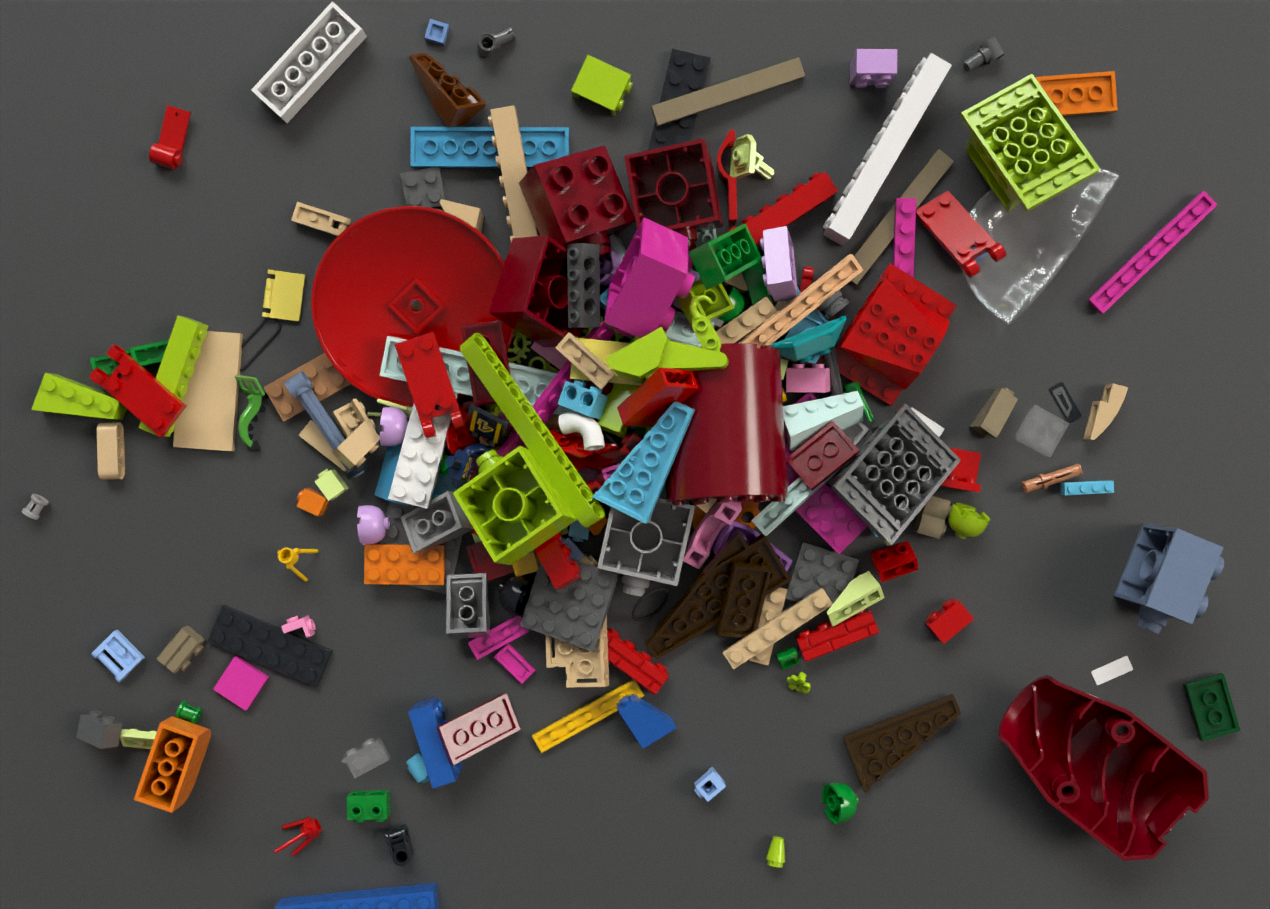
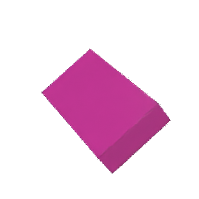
M507 643L494 656L521 684L536 670L510 643Z

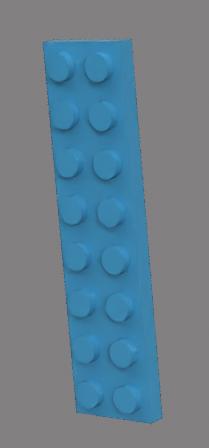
M411 127L410 166L411 168H498L495 156H499L498 149L494 148L492 136H495L494 128ZM519 127L527 169H531L536 164L569 155V127Z

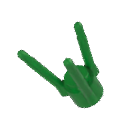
M859 382L845 385L843 394L858 391L864 405L863 411L868 422L872 423L874 417L862 393Z

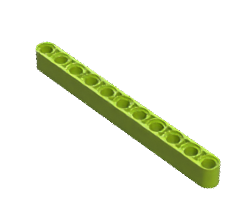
M479 333L473 334L460 345L461 353L581 525L587 528L604 518V509L598 500L592 497L594 494L486 339Z

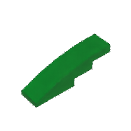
M169 340L131 347L125 351L145 368L162 362ZM108 355L90 358L92 370L99 368L109 376L119 365V362L113 360Z

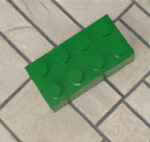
M746 223L688 252L691 262L696 267L700 281L704 284L706 290L727 281L762 260Z

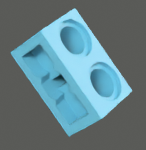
M574 380V383L565 381L558 404L589 417L601 419L609 396L601 394L602 390L597 387L591 386L590 389L586 388V383L578 380Z

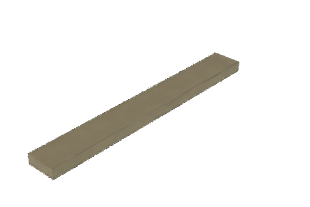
M798 57L653 105L651 110L658 127L805 77V73Z
M938 149L900 198H916L917 209L954 161ZM895 204L854 255L863 269L860 274L850 281L854 285L858 284L894 238Z

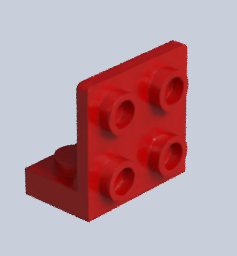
M950 448L961 461L940 486L980 492L981 485L976 484L981 453Z

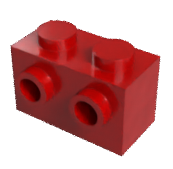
M908 541L871 553L872 566L881 583L918 570L917 557Z

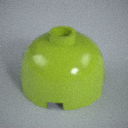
M953 503L948 516V523L951 529L955 531L956 536L966 539V537H976L983 533L990 521L989 516L984 512L978 514L975 512L976 508L963 503Z

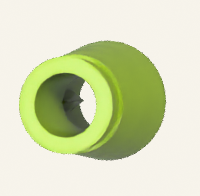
M772 837L766 856L767 865L783 867V863H785L784 838Z

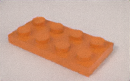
M1115 71L1035 77L1062 116L1115 113L1118 111Z
M410 544L365 545L364 584L444 585L445 545H437L418 553H413Z

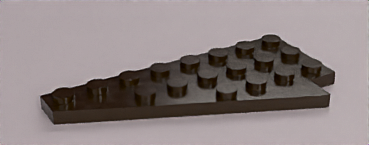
M739 529L732 534L645 642L656 660L718 624L733 562L770 565L772 572L766 595L792 581L764 534L757 536L747 543Z

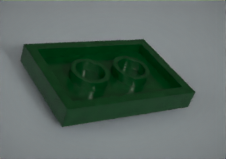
M1223 673L1183 683L1200 741L1204 742L1241 731Z

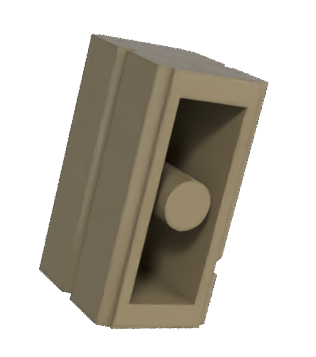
M188 625L182 627L157 657V660L173 673L181 670L185 671L192 663L189 661L192 656H197L203 650L202 644L205 642V638Z

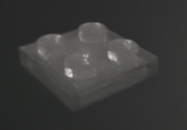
M1033 404L1014 439L1047 458H1051L1070 423Z

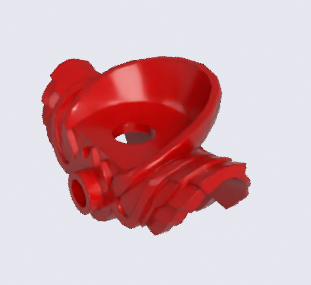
M551 428L548 429L577 471L584 469L586 466L590 469L605 468L616 459L619 452V445L611 443L605 444V447L602 449L587 451L584 449L583 437L580 433L574 432L562 435Z

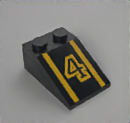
M471 404L465 428L469 429V434L476 438H480V436L487 438L486 443L497 448L498 445L502 446L507 440L513 426L498 416Z

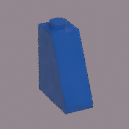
M635 694L624 696L617 703L618 712L643 749L677 728L671 716Z

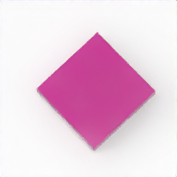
M235 656L213 690L247 711L269 676L240 657Z

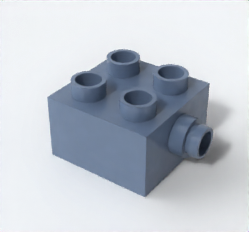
M1143 523L1113 596L1140 606L1137 616H1140V619H1138L1137 626L1159 634L1162 629L1161 626L1166 627L1169 617L1193 624L1194 619L1200 618L1208 607L1209 600L1204 594L1210 580L1217 579L1223 570L1224 559L1220 555L1224 547L1178 528Z

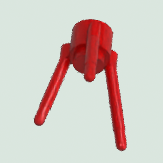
M309 816L303 820L283 825L282 829H287L303 824L299 835L276 848L273 852L278 853L299 839L307 838L291 853L292 856H295L309 842L320 835L319 833L322 831L320 823L316 818L311 819Z

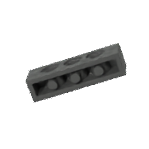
M587 243L567 244L568 328H599V245Z

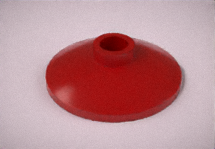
M452 422L447 430L446 442L449 451L454 456L457 449L464 450L465 447L475 444L476 437L469 434L470 430L465 427L455 429Z

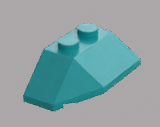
M846 316L769 346L775 347V350L779 349L780 356L794 362L801 361V364L812 360V356L819 353L820 356L832 352L831 348L835 346L846 322Z

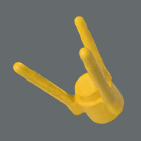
M285 547L278 550L279 561L286 564L287 569H290L299 578L307 582L308 579L293 564L298 561L299 553H318V549H291Z

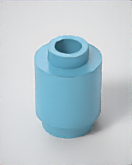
M419 753L405 762L408 765L407 769L417 783L422 781L424 784L430 780L423 757Z

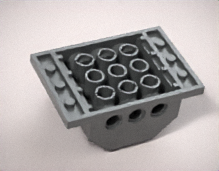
M905 403L901 405L890 419L869 429L856 445L860 453L845 464L827 483L832 485L831 489L887 546H891L961 460Z

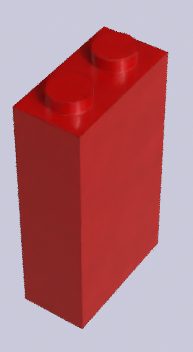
M659 368L617 407L622 424L654 427L673 402L677 401L682 404L699 389L693 371Z

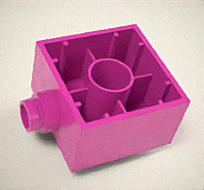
M643 218L609 284L605 323L614 326L618 333L626 337L637 336L642 338L660 327L665 332L668 330L675 315V309L671 307L675 296L685 298L694 281V275L689 273L693 264L688 254V237Z

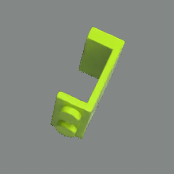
M587 55L571 89V94L576 99H580L581 96L611 110V115L615 116L617 111H621L625 102L622 99L625 93L629 94L633 83L631 82L630 74Z

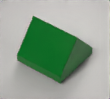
M794 646L775 653L781 670L800 663Z

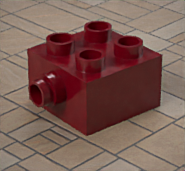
M705 138L624 156L637 229L643 218L649 219L688 237L689 252L696 248L695 242L698 241L697 232L724 227L710 148Z
M605 145L536 164L519 182L540 236L548 235L566 249L567 244H598L599 259L612 253L609 246L611 243L609 236L612 234L617 236L635 221Z
M548 235L513 238L489 313L542 347H556L569 332L576 338H581L583 328H568L567 249Z

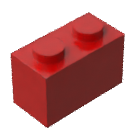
M955 598L945 601L942 604L943 608L938 612L931 613L924 623L938 641L943 644L974 620L962 603Z

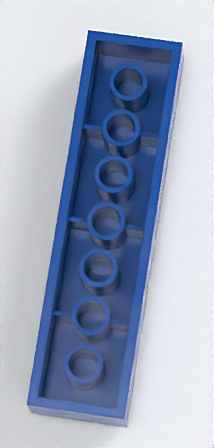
M437 883L281 898L275 906V909H440Z

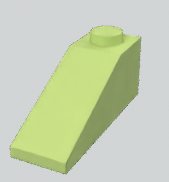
M870 571L853 579L829 608L827 615L832 626L841 623L885 598L880 584Z

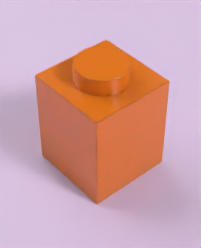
M304 488V491L301 490L297 496L298 504L296 507L316 516H322L329 501L324 494L311 488Z

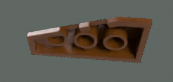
M419 53L409 56L437 114L448 127L464 125L486 106L485 101L470 86L464 87L459 83L460 79L454 75L452 77L444 71V66L428 54Z

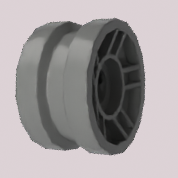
M840 290L817 307L825 313L824 316L827 320L849 303L847 298L844 299L842 297L843 293Z

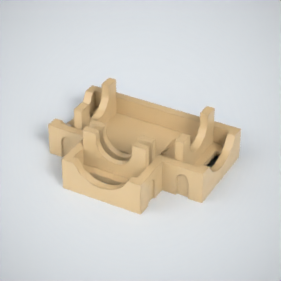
M607 615L594 652L554 638V658L552 653L553 637L546 635L547 668L566 667V688L609 686ZM597 678V682H577V679Z

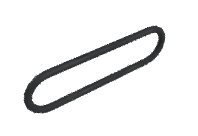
M267 317L242 343L241 348L246 345L268 320L272 319L278 323L277 331L248 363L240 369V372L244 371L280 332L281 323L278 319Z

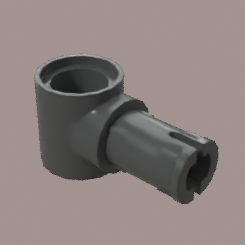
M508 27V29L497 34H482L477 44L478 53L482 57H490L495 50L501 48V45L515 40L516 37L514 32H512V28ZM482 43H489L491 48H484Z
M994 36L984 42L979 47L978 53L965 60L963 65L970 72L982 63L991 64L995 62L1005 52Z

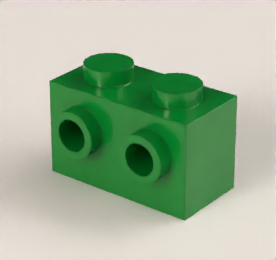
M390 790L351 791L347 795V820H353L355 823H361L365 820L383 822L391 814Z

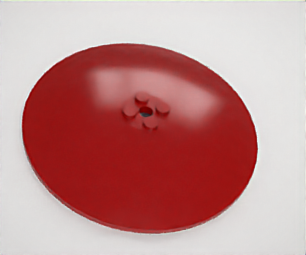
M398 206L373 212L346 228L329 246L317 268L312 288L311 308L315 332L320 345L333 366L352 385L376 399L413 407L414 401L406 381L380 376L387 336L410 340L434 332L439 347L460 351V345L464 343L461 326L499 320L491 315L489 310L505 262L497 249L479 230L461 218L445 211L422 206ZM414 300L420 301L422 309L414 310L411 307V302ZM502 321L506 349L508 351L515 329ZM459 393L457 399L465 396L466 394Z

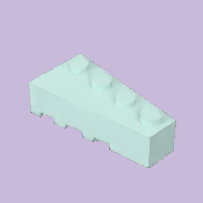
M858 391L783 406L785 438L790 452L797 450L798 446L805 444L832 421L841 430L862 422L864 405Z

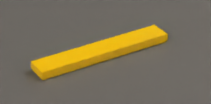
M631 679L534 733L532 737L540 752L543 753L617 712V703L624 696L635 694L642 698L644 693L639 684Z

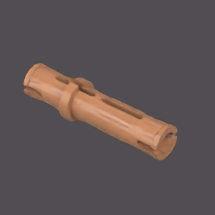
M1075 464L1045 475L1039 474L1036 478L1022 481L1021 486L1025 493L1040 488L1046 489L1049 485L1081 476L1083 474L1082 468L1079 464Z

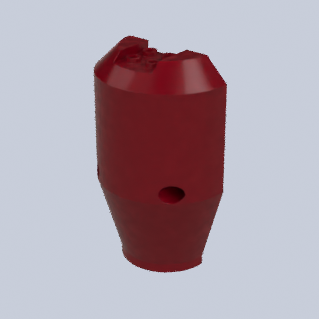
M1052 676L1039 677L1026 686L1010 704L1001 720L998 731L999 739L1009 747L1045 799L1123 861L1154 859L1167 845L1163 836L1171 831L1172 826L1185 816L1188 809L1196 814L1209 800L1207 771L1128 709L1061 683Z

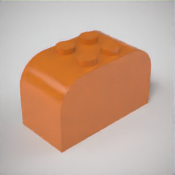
M174 716L162 721L159 724L134 800L173 813L182 806L195 785L211 738V729Z

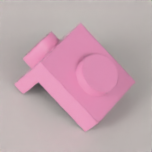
M298 615L286 619L287 623L281 626L283 633L303 627L306 637L314 635V630H316L315 623L310 619L309 615L300 619Z

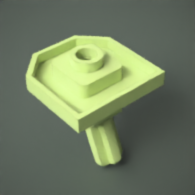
M746 134L736 139L731 149L729 176L739 179L754 174V171H756L765 179L770 180L774 175V170L762 161L764 157L756 152V141L752 135Z

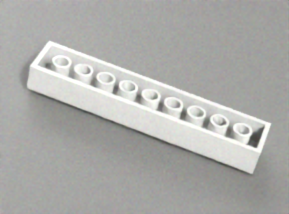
M930 53L927 59L922 58L915 68L911 79L905 85L903 93L895 102L893 110L884 121L883 126L885 127H882L874 138L873 143L875 145L872 144L864 155L863 160L865 162L862 161L854 172L853 177H855V180L852 179L843 191L845 197L842 196L833 208L835 214L832 213L823 225V228H825L823 235L842 246L850 240L952 65L933 53Z

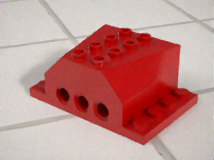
M889 263L835 347L839 373L852 382H859L861 388L892 406L902 389L906 390L921 374L940 345L950 324L948 319L957 305Z

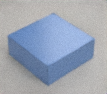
M430 19L424 37L425 40L444 46L450 29L449 24Z

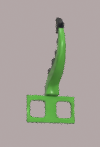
M236 375L235 378L243 393L250 394L247 396L249 404L239 419V435L248 446L249 451L258 452L261 451L257 440L252 441L254 435L248 434V432L254 429L250 422H258L257 413L266 410L262 402L269 396L263 391L256 377ZM241 380H243V381L245 382V384H246V386H247L248 389H246V388L244 387V385H243V383L241 382ZM251 381H253L256 384L259 390L255 389Z

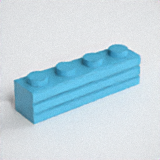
M1114 481L1060 483L1061 495L1114 493Z

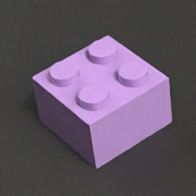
M857 49L850 60V85H855L857 88H864L867 85L885 88L897 74V49Z

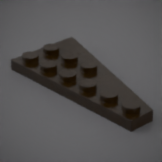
M953 694L843 736L865 793L874 783L883 779L884 775L891 769L896 768L917 751L918 747L925 741L928 742L941 728H945L961 714Z

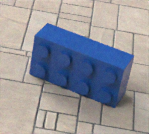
M438 696L415 703L408 711L432 789L455 782L463 768L461 761L455 765H450L436 727L448 721L444 718V705L442 701H439Z

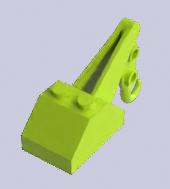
M699 295L694 297L689 305V311L692 316V329L702 348L671 341L663 328L660 327L606 357L611 369L620 378L643 384L659 368L692 371L726 368L729 361L727 356L720 352L721 341L710 320L697 309V304L700 301H707L709 304H712L713 301L706 295Z

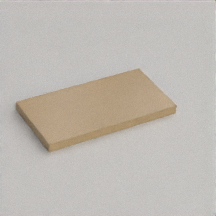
M207 331V337L203 340L201 346V354L194 366V374L187 386V394L182 401L187 407L175 421L173 447L235 451L239 384L235 376L240 375L243 334Z

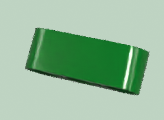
M758 262L742 271L748 288L746 292L751 307L766 296L773 304L771 295L768 294L767 286L765 287L764 273L761 263Z

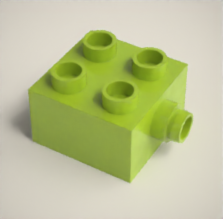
M522 446L517 447L504 457L499 456L495 450L482 454L476 460L479 467V475L453 492V495L494 563L514 564L577 520L530 450Z

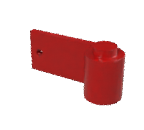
M167 105L159 143L153 144L149 151V161L151 163L171 169L181 166L183 161L182 151L191 112Z

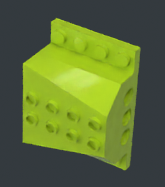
M1033 74L961 112L960 117L971 132L966 152L1008 213L1019 203L1028 212L1100 171L1097 163Z

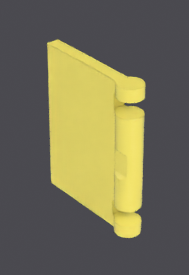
M268 269L267 274L275 275V279L267 278L263 308L271 309V312H262V317L300 322L306 275Z

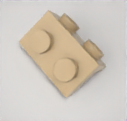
M356 398L349 404L332 412L346 438L364 421L376 432L375 423L372 419H368L365 414L364 405L358 402Z

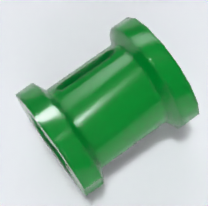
M182 701L175 717H182L196 724L203 709L195 708L188 705L186 701Z

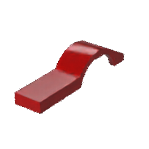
M730 130L716 159L717 173L727 183L728 223H736L737 187L736 178L729 176L724 171L721 164V156L727 148L734 145L735 130Z

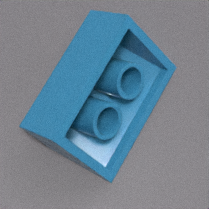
M402 444L387 446L375 496L394 503L412 506L411 504L388 499Z

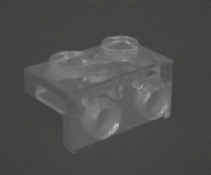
M370 738L362 743L363 747L359 749L354 747L345 752L346 756L341 761L343 764L347 763L354 778L391 759L381 738L376 740Z

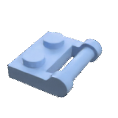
M119 630L112 632L91 653L95 659L98 658L116 676L115 679L118 682L124 680L145 658ZM105 650L124 668L123 670L104 653Z

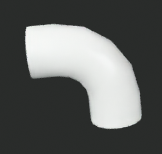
M579 412L566 413L559 416L561 432L563 434L580 433L583 437L585 450H599L605 447L601 427L592 417Z

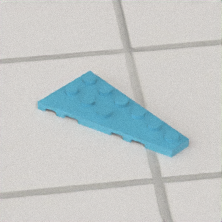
M677 401L673 402L654 427L648 431L641 442L635 446L617 467L616 471L592 497L647 524L695 410Z

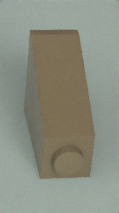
M1006 387L1004 389L997 388L969 427L984 438H997L1018 400L1013 396L1014 392Z

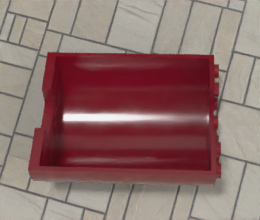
M749 343L721 344L720 352L724 353L729 361L726 368L693 371L699 389L682 404L695 411L665 481L666 502H672L673 506L685 505V501H693V505H703L709 503L710 499H717V503L733 501L734 498H737L738 502L753 500V503L770 501V498H773V502H784L785 498L788 497L780 350H775V347L768 345L757 348V344Z

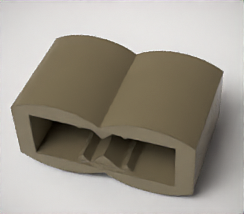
M932 496L919 511L913 531L940 539L941 535L943 536L946 531L945 519L949 516L952 506L950 505L951 501Z

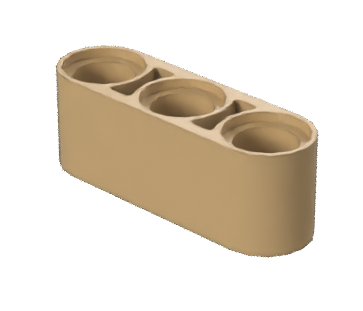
M121 422L99 423L97 426L98 475L101 480L124 478V428Z

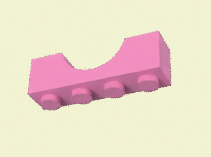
M737 498L730 502L717 503L716 501L688 539L684 562L700 569L710 555L712 545L719 532L727 524L731 525L742 511L741 502H738Z

